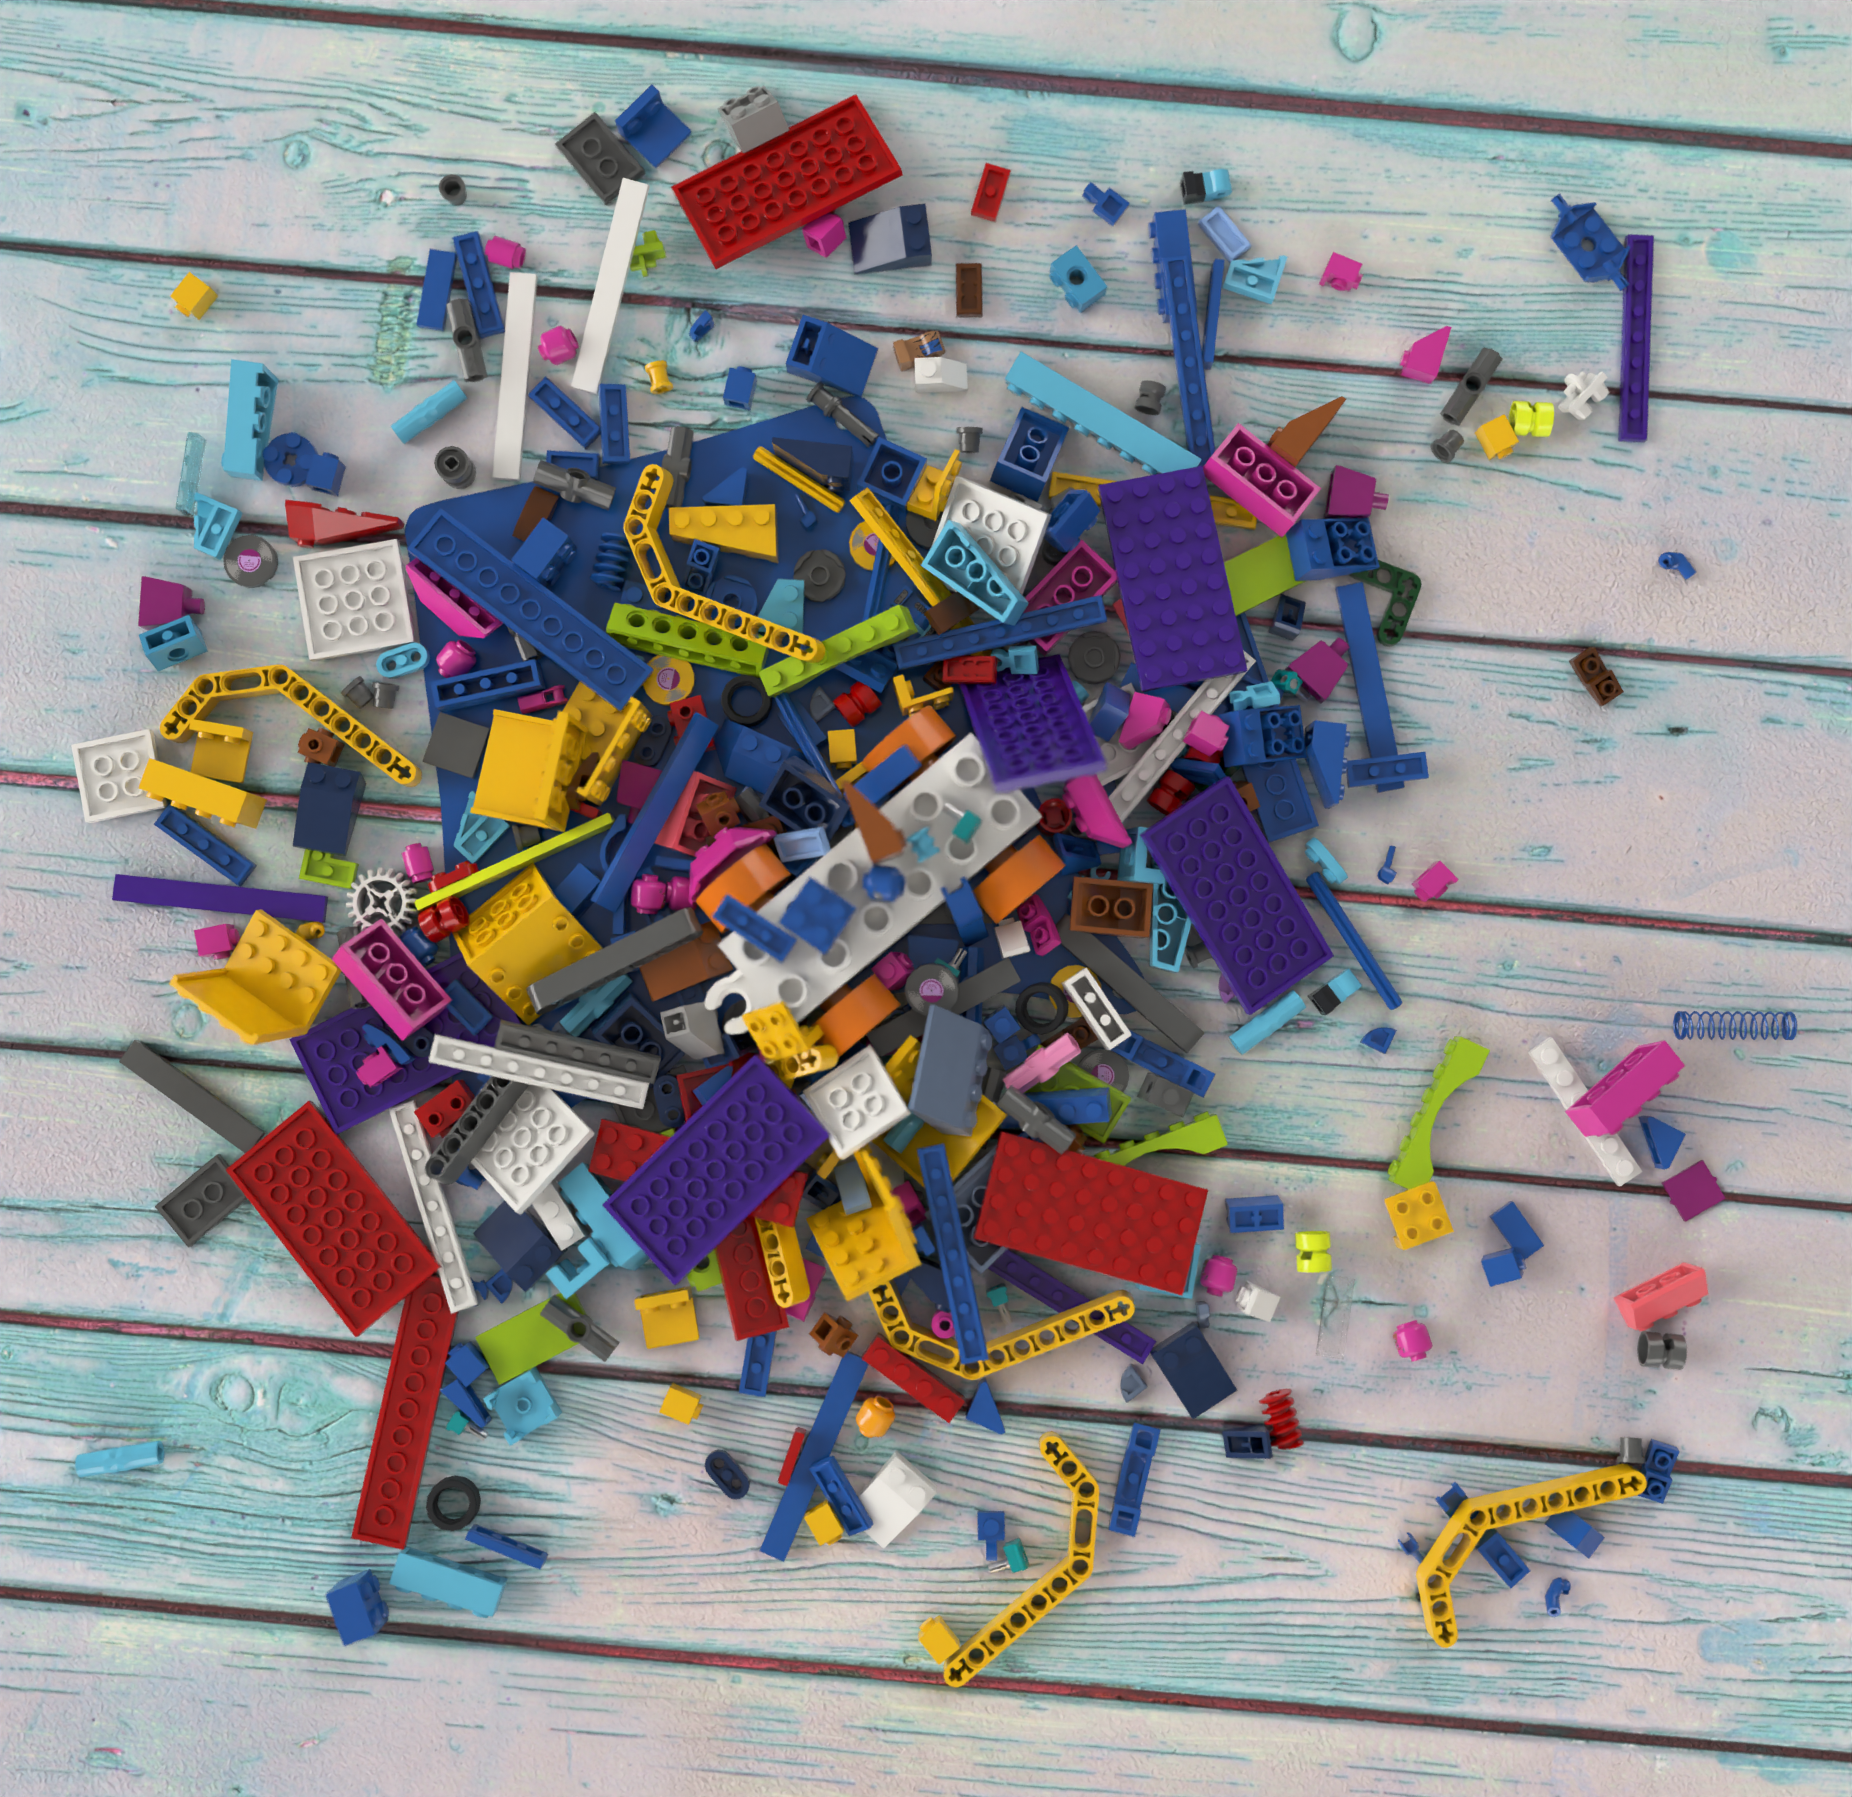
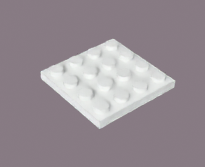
M956 476L933 544L948 520L960 523L1023 595L1051 514ZM942 581L946 588L957 592V590Z
M393 539L293 557L310 661H319L416 643L399 540Z
M529 1084L471 1163L516 1213L522 1214L595 1133L553 1089Z

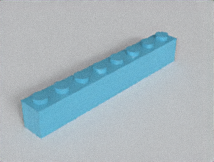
M1022 351L1005 377V383L1008 384L1007 389L1017 396H1021L1023 393L1031 398L1029 402L1041 410L1044 407L1053 411L1052 416L1062 423H1066L1068 420L1076 425L1074 429L1086 437L1089 434L1098 438L1097 443L1108 450L1111 447L1121 452L1119 456L1129 463H1133L1135 460L1143 465L1142 470L1149 475L1198 467L1201 463V458Z

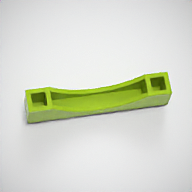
M897 605L822 641L825 646V656L820 662L809 663L791 656L758 673L767 695L775 698L783 692L789 694L802 688L814 678L844 662L881 647L894 644L918 631L909 609L905 606ZM809 647L804 651L812 653L813 648Z
M1454 1036L1453 1040L1450 1039L1444 1048L1446 1056L1442 1064L1438 1063L1434 1069L1432 1077L1435 1079L1431 1088L1427 1087L1422 1095L1421 1101L1424 1103L1420 1112L1416 1111L1410 1122L1412 1129L1408 1136L1405 1135L1399 1145L1400 1155L1389 1166L1388 1174L1390 1176L1388 1181L1407 1190L1430 1181L1434 1173L1430 1154V1139L1436 1115L1444 1101L1457 1087L1479 1075L1490 1052L1489 1049L1461 1036Z
M1205 1111L1193 1116L1194 1121L1184 1124L1183 1120L1168 1126L1169 1131L1161 1134L1158 1130L1143 1135L1145 1139L1143 1141L1134 1143V1140H1129L1119 1144V1150L1110 1153L1109 1149L1095 1153L1094 1157L1125 1166L1133 1159L1145 1153L1160 1149L1176 1148L1206 1154L1227 1146L1228 1143L1217 1115H1209V1112Z

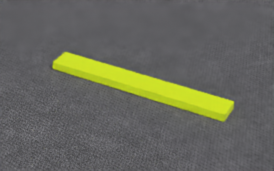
M610 813L599 816L415 900L416 908L422 912L431 906H437L438 902L451 895L457 898L466 895L532 863H536L610 829L615 819Z

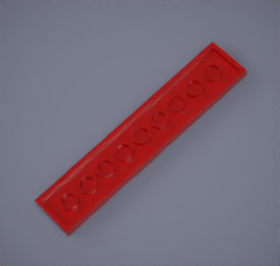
M728 1064L675 1076L678 1081L685 1123L703 1106L693 1093V1090L728 1066ZM747 1216L714 1248L735 1341L789 1327L785 1307L779 1306L774 1298L755 1217Z
M432 1275L404 1300L351 1539L402 1550L407 1546L441 1394L440 1390L442 1389L447 1365L445 1362L449 1358L448 1353L451 1349L459 1311L451 1313L440 1276Z

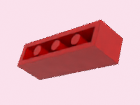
M879 1332L862 1354V1360L947 1423L951 1422L965 1402L964 1395L910 1355L892 1347L889 1340Z

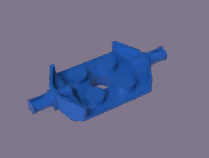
M1559 193L1551 200L1560 213L1550 238L1584 282L1594 283L1612 279L1619 290L1622 291L1630 284L1621 274L1620 270L1630 246L1623 247L1594 209L1597 205L1596 202L1571 206L1567 204ZM1589 240L1592 242L1593 251L1584 250L1581 246V241Z

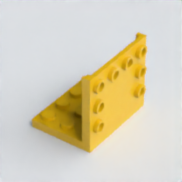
M579 682L562 712L569 713L588 728L580 765L593 752H598L601 760L584 790L578 787L576 792L601 807L621 772L622 760H628L642 732L644 733L649 727L650 718L653 716L640 701L633 697L629 699L627 706L620 712L583 683Z
M494 709V717L482 770L470 813L565 832L570 811L565 795L574 774L580 767L588 728L572 715L558 711L557 718H554L552 721Z
M534 863L529 865L469 915L470 924L458 932H452L467 965L528 1026L542 1014L538 1015L527 993V987L603 949L555 897L541 871Z
M256 910L224 968L175 974L169 984L178 990L177 993L181 997L195 1002L199 1010L217 1018L221 1026L239 1034L243 1042L249 1045H256L306 1035L338 979L341 969L331 958L263 910Z
M912 1035L907 1038L884 1066L907 1106L911 1100L922 1046ZM982 1094L981 1100L977 1105V1123L973 1128L972 1136L942 1134L924 1122L923 1127L917 1131L902 1153H899L883 1141L892 1127L871 1140V1142L882 1149L925 1188L917 1152L918 1148L944 1143L953 1182L1006 1118L1007 1114Z
M868 1143L853 1154L868 1186L867 1190L872 1207L846 1215L843 1203L840 1201L806 1218L847 1302L921 1264L913 1244L917 1243V1240L910 1228L911 1225L903 1211V1206L897 1195L893 1197L890 1195L893 1188L887 1176L882 1177L881 1172L883 1170L877 1158L873 1157V1155L869 1156L873 1152Z

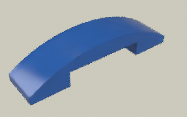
M1129 1030L1132 1034L1130 1037L1111 1049V1051L1202 1098H1204L1216 1075Z
M1134 1422L1118 1477L1109 1531L1132 1537L1136 1536L1142 1511L1140 1509L1161 1429Z

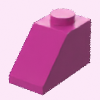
M1445 326L1414 342L1408 351L1404 350L1399 364L1403 366L1401 375L1431 384L1437 377L1451 327Z
M1134 692L1129 707V715L1125 720L1118 741L1124 749L1130 750L1163 731L1164 725L1168 724L1171 718V709L1167 701L1162 698Z

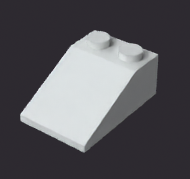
M897 1450L857 1495L874 1523L870 1529L864 1532L883 1549L923 1510L937 1493V1486Z

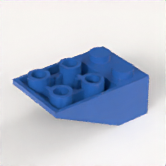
M802 315L786 361L787 373L816 383L822 382L825 386L862 398L878 348L827 322Z
M1369 518L1301 519L1286 533L1295 581L1323 580L1379 568Z
M1300 705L1237 710L1218 714L1223 723L1229 726L1225 734L1228 740L1223 748L1225 767L1307 758Z
M1315 720L1305 728L1304 739L1307 755L1305 761L1324 808L1330 809L1339 804V800H1343L1345 786L1341 784L1342 774L1346 773L1347 758H1344V748L1349 746L1350 732L1346 731L1347 724Z

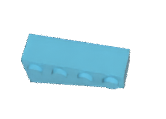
M948 520L921 566L1001 622L1015 626L1029 604L1028 601L960 523Z

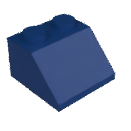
M1086 489L1069 490L1050 513L1051 518L1044 538L1059 552L1072 551L1081 540L1079 538L1085 530H1090L1098 520L1096 516L1100 513V509Z

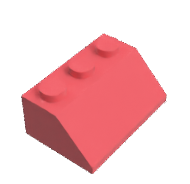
M694 771L654 843L697 858L695 853L707 845L705 838L710 833L696 804L706 800L709 795L720 793L724 790L730 799L734 797L737 788Z
M1683 1262L1613 1298L1627 1326L1634 1330L1644 1331L1654 1326L1653 1322L1660 1318L1668 1319L1678 1313L1677 1310L1684 1306L1692 1307L1702 1301L1701 1298L1708 1295L1706 1273L1701 1267Z

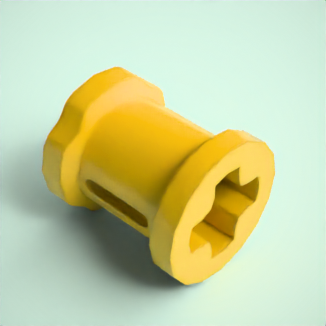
M654 361L644 367L645 372L649 374L652 385L650 391L653 394H662L674 388L673 383L669 382L667 375V361Z

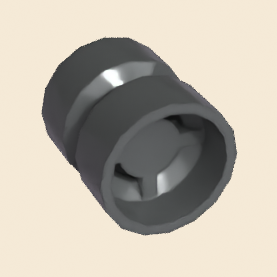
M449 446L438 452L434 461L435 469L449 486L462 489L472 484L475 480L476 468L472 460L462 449Z
M1641 1332L1637 1346L1640 1365L1658 1368L1662 1364L1665 1369H1683L1687 1358V1345L1684 1336L1666 1333L1662 1337L1658 1332Z

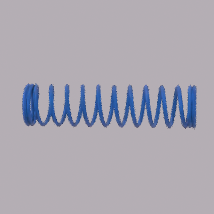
M1677 1011L1673 1020V1030L1678 1040H1683L1686 1034L1689 1040L1693 1038L1694 1027L1691 1018L1693 1014L1699 1016L1697 1035L1700 1040L1704 1037V1022L1702 1019L1704 1014H1708L1710 1017L1708 1022V1037L1710 1040H1713L1715 1037L1714 1014H1719L1720 1016L1718 1034L1721 1040L1726 1035V1026L1723 1018L1725 1014L1731 1016L1729 1036L1732 1040L1735 1039L1737 1033L1734 1019L1736 1014H1740L1742 1017L1739 1026L1742 1040H1745L1747 1037L1746 1014L1752 1016L1750 1035L1753 1040L1758 1035V1025L1755 1018L1757 1014L1763 1016L1760 1028L1763 1040H1766L1769 1034L1766 1019L1768 1014L1773 1015L1771 1034L1774 1040H1777L1779 1037L1778 1014L1783 1015V1038L1785 1040H1793L1797 1034V1019L1792 1011H1787L1785 1014L1782 1011L1776 1014L1768 1011L1765 1015L1761 1011H1757L1754 1015L1750 1011L1744 1014L1736 1011L1733 1015L1729 1011H1725L1722 1015L1718 1011L1712 1014L1704 1011L1701 1015L1697 1011H1693L1691 1014L1686 1011ZM1789 1015H1790L1791 1021H1792V1032H1791V1035H1790V1025H1789V1021H1788V1016H1789ZM1680 1018H1682V1033H1681V1036H1680V1033H1679V1021H1680ZM1732 1021H1733V1026H1734V1035H1733V1037H1732V1032H1731ZM1764 1021H1765V1025H1766V1035H1765V1037H1764V1034H1763ZM1700 1022H1701V1027H1702L1701 1037H1700ZM1711 1022H1712V1037H1711V1034H1710ZM1743 1022H1744V1028H1745L1744 1037H1743V1035H1742V1023H1743ZM1753 1022L1755 1023V1037H1753ZM1774 1022H1776L1777 1027L1776 1038L1774 1036ZM1721 1023L1723 1024V1037L1721 1036ZM1689 1024H1691V1036L1689 1034Z

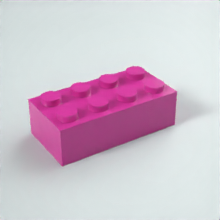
M1239 423L1203 467L1204 475L1208 480L1280 537L1287 533L1321 490L1318 485Z
M1081 539L1079 544L1072 551H1069L1025 597L1029 604L1023 613L1102 595L1103 597L1117 583L1116 571ZM1069 631L1029 640V643L1036 646L1037 650L1045 657Z
M382 918L343 944L332 958L335 964L402 1041L439 1015L452 1001Z
M1665 1040L1639 1045L1565 1112L1585 1137L1594 1135L1599 1137L1603 1134L1613 1135L1623 1128L1624 1125L1622 1123L1627 1118H1632L1642 1111L1641 1105L1646 1101L1655 1099L1661 1093L1659 1089L1662 1086L1675 1081L1679 1077L1678 1072L1685 1065Z

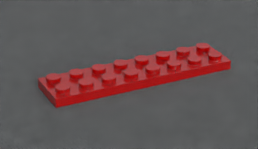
M601 1119L589 1172L626 1182L671 1136L608 1119ZM795 1170L748 1216L788 1227H795L808 1173Z

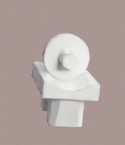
M1581 372L1578 376L1569 374L1565 378V383L1568 387L1564 390V393L1567 395V398L1558 408L1562 413L1570 412L1578 420L1586 419L1592 412V408L1586 401L1591 397L1594 402H1600L1609 394L1607 387L1603 383L1608 377L1604 372H1600L1598 375L1592 373L1586 375L1584 372Z

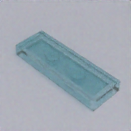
M194 432L187 433L176 509L179 512L193 517L196 509L194 495L199 490L206 439Z

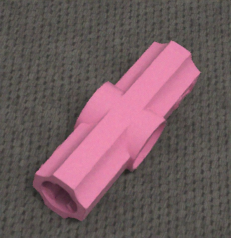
M1067 1032L1046 1048L1041 1047L1025 1059V1063L1008 1073L1003 1078L1006 1088L1008 1089L1012 1085L1023 1094L1038 1082L1043 1083L1059 1071L1062 1065L1080 1054L1081 1049L1074 1037Z

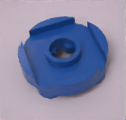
M290 432L277 436L263 450L264 466L269 476L277 483L285 486L299 487L306 483L313 454L318 455V453L306 438L295 432ZM290 454L292 456L297 455V458L294 460L296 463L294 466H291L289 463L285 465L286 457Z
M729 575L717 582L715 581L708 588L705 598L728 606V604L724 603L725 600L735 596L736 602L739 604L737 607L734 606V609L753 616L756 615L758 610L757 595L752 585L746 579ZM715 608L712 611V620H715L717 618L719 613L718 608ZM741 616L735 620L734 625L736 629L742 625Z

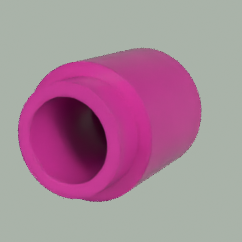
M494 236L492 240L489 239L487 241L485 255H488L489 262L511 269L515 267L521 269L526 256V248L521 247L520 243Z
M421 843L406 846V851L401 854L408 878H411L413 884L431 880L434 868L428 847H422Z
M939 1309L935 1311L931 1319V1327L934 1334L940 1338L952 1337L955 1334L951 1312L946 1313ZM947 1320L950 1323V1327L941 1328L940 1322Z

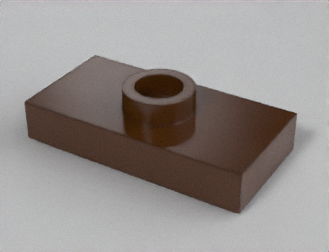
M956 263V318L982 317V263Z

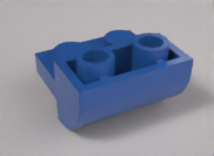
M893 644L873 650L869 655H860L835 667V669L880 693L885 688H888L899 669Z

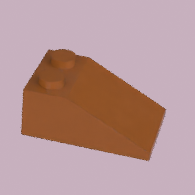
M1341 396L1288 422L1284 429L1279 426L1271 436L1267 446L1296 468L1337 414L1346 398Z
M848 781L842 782L872 866L904 855L903 848L907 847V843L902 829L896 830L894 824Z
M1073 877L1069 930L1118 937L1148 938L1150 933L1153 884Z
M712 921L700 924L704 932L700 937L639 967L652 1002L720 977L733 970L729 958L718 946L722 940Z

